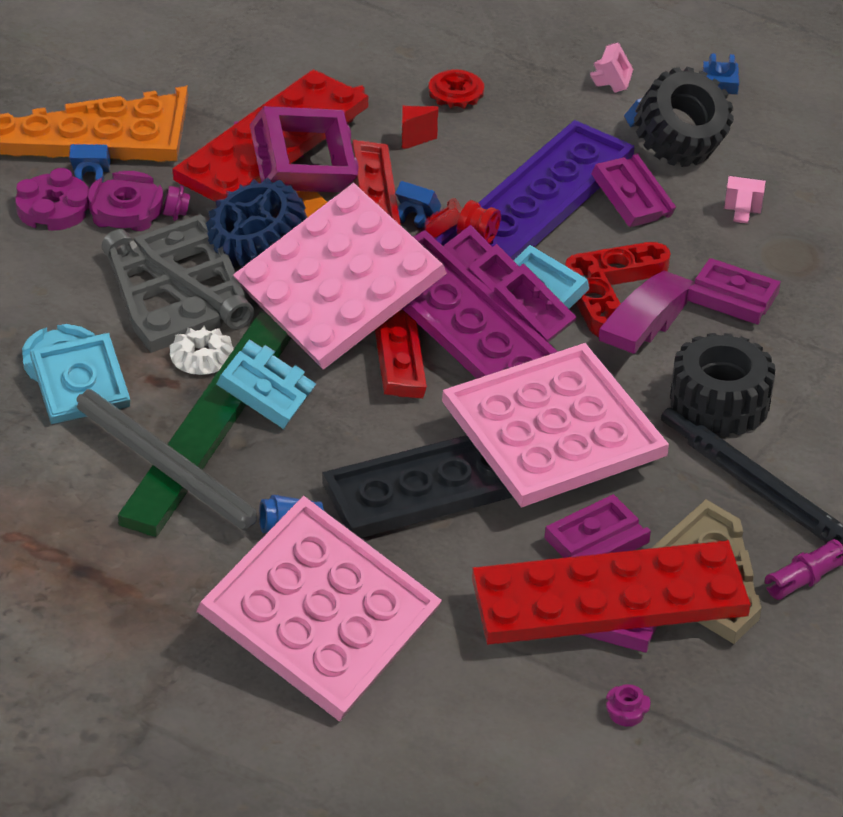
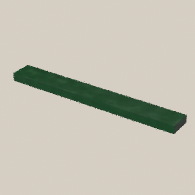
M259 312L167 444L202 470L247 405L216 385L221 374L238 352L242 351L249 339L262 348L266 345L274 350V356L279 358L292 339L267 313ZM152 465L119 512L118 525L157 537L188 490Z

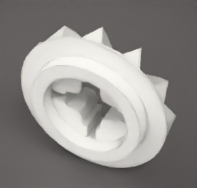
M205 326L197 331L188 328L186 334L175 335L174 343L170 345V357L173 364L184 372L198 375L219 371L233 351L230 336L222 335L220 329L207 331Z

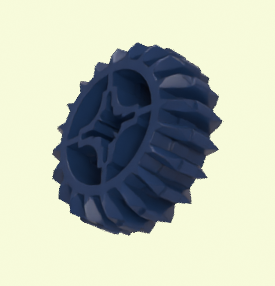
M266 178L262 183H258L253 179L250 185L243 186L239 183L238 190L234 192L226 191L227 197L225 199L216 200V209L208 212L210 219L205 224L208 230V242L214 245V251L218 253L217 248L223 246V253L229 256L233 268L238 266L243 268L307 219L306 207L302 198H299L292 186H286L282 180L273 183L269 178Z

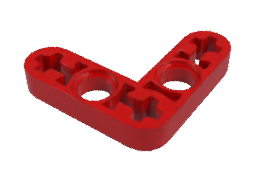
M644 242L578 253L566 259V267L583 277L587 275L586 279H588L589 290L585 294L597 293L603 296L592 298L584 294L576 302L592 334L599 337L600 328L621 304L611 285L645 280L662 271L668 272L671 253L666 245L658 242ZM618 263L623 264L626 267L615 268L609 266V264Z

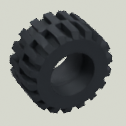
M679 67L672 68L669 73L665 71L655 79L635 110L637 115L634 117V125L639 126L636 131L638 138H644L643 146L647 151L652 149L655 152L654 157L661 160L663 157L667 159V164L673 166L680 162L681 167H689L692 162L695 165L700 164L705 158L708 159L729 133L730 126L734 120V116L730 114L734 109L733 104L726 100L729 96L726 89L721 90L718 87L720 82L715 78L713 80L707 78L708 73L702 70L696 73L694 68L686 67L683 71ZM673 109L686 113L695 125L682 121Z
M709 333L707 337L692 338V343L685 342L681 346V350L677 351L675 355L670 405L672 409L696 426L703 425L713 433H719L720 436H729V433L741 435L746 433V429L754 430L759 427V422L765 421L770 410L776 371L775 364L771 363L772 357L768 352H762L763 347L758 343H750L749 339L743 336L738 338L729 333H724V335Z

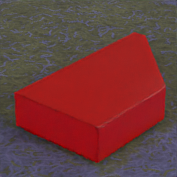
M456 198L450 199L447 202V207L433 213L425 220V230L432 237H437L458 223V218L463 208Z

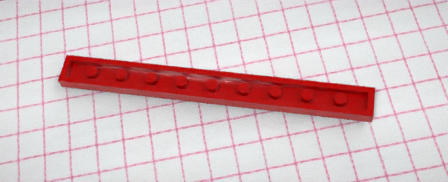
M352 140L353 154L358 161V176L354 179V184L401 226L388 144ZM401 309L375 329L383 391L385 395L423 399L427 385L417 323Z

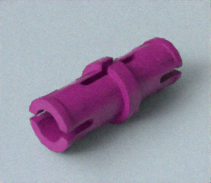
M833 539L810 553L804 554L802 552L794 556L790 564L774 573L766 575L765 584H770L773 581L776 582L766 587L767 591L774 599L781 600L786 595L806 584L809 587L817 584L821 580V576L839 566H843V556L836 557L843 553V545Z

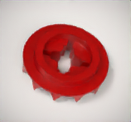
M459 69L447 70L434 75L430 79L429 96L432 99H436L437 105L447 104L450 109L454 106H460L462 109H465L467 104L477 105L478 100L484 97V83L480 77L471 72Z

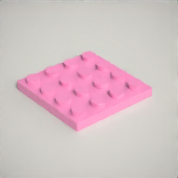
M352 183L233 274V276L240 283L242 289L324 370L447 273L443 264L356 184Z
M586 343L443 390V404L521 508L666 457L668 454V442Z
M303 496L200 602L197 612L340 722L434 614L442 600Z

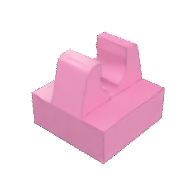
M619 42L608 45L605 48L602 59L594 63L597 71L592 72L590 76L597 87L610 85L614 93L627 89L633 68Z
M733 176L728 177L724 209L735 210L733 222L748 224L750 212L761 214L766 181Z

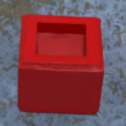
M402 106V149L411 148L437 139L438 106Z

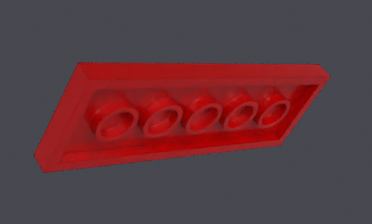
M312 69L172 168L173 180L214 202L225 199L227 197L226 191L234 192L238 190L239 183L247 186L251 184L253 179L258 183H262L250 124L263 106L344 110L347 123L368 108L369 95ZM282 131L289 164H292L326 139L325 133Z
M729 540L472 567V582L487 645L749 616L751 605Z

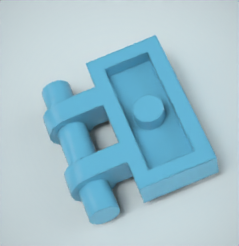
M249 339L242 351L238 352L221 374L216 385L284 429L301 407L306 397L313 391L316 383L304 376L305 371L295 365L292 368L275 357V351L264 345L262 348Z

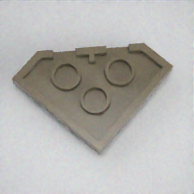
M705 499L652 548L729 540L751 604L749 616L699 621L698 623L735 644L760 620L761 603L759 595H756L754 589V574L748 550H745L742 538L743 528L741 520Z

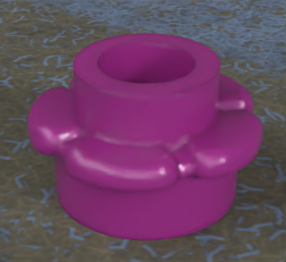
M182 185L179 188L168 186L162 214L173 217V221L177 220L178 215L185 216L187 213L190 194L184 193Z
M630 684L616 686L606 696L608 700L606 709L613 722L621 726L629 727L639 724L643 720L645 713L649 711L651 705L649 697L643 695V690Z

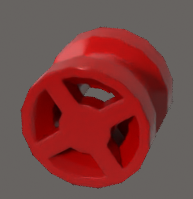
M473 200L468 201L458 218L457 234L471 225L490 244L494 240L500 226V210L492 207L484 209L480 203Z

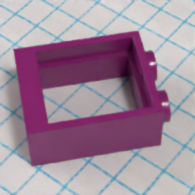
M263 106L250 124L261 182L269 178L273 183L282 180L286 186L291 185L295 191L342 192L358 176V161L353 154L350 141L351 129L346 123L344 110ZM282 131L325 133L332 166L289 164Z

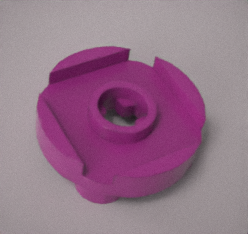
M57 168L52 170L50 174L21 180L16 186L17 194L15 200L18 217L30 227L36 228V223L47 224L48 230L57 231L71 228L86 218V210L89 208V188L82 180L73 177L69 169Z
M119 171L112 173L113 179L102 183L101 177L91 185L88 191L89 210L92 213L94 224L99 227L110 226L114 228H131L134 231H145L151 227V221L157 218L163 209L162 187L160 184L159 187L153 183V178L148 174L137 171Z

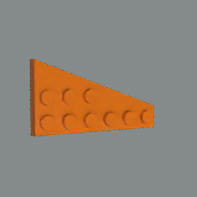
M188 86L176 87L175 94L158 96L157 91L143 92L144 98L129 101L117 96L65 104V110L47 113L45 107L32 109V115L14 118L9 113L0 114V154L47 156L50 158L70 157V144L107 145L110 159L124 161L131 159L154 160L157 162L177 161L188 101Z

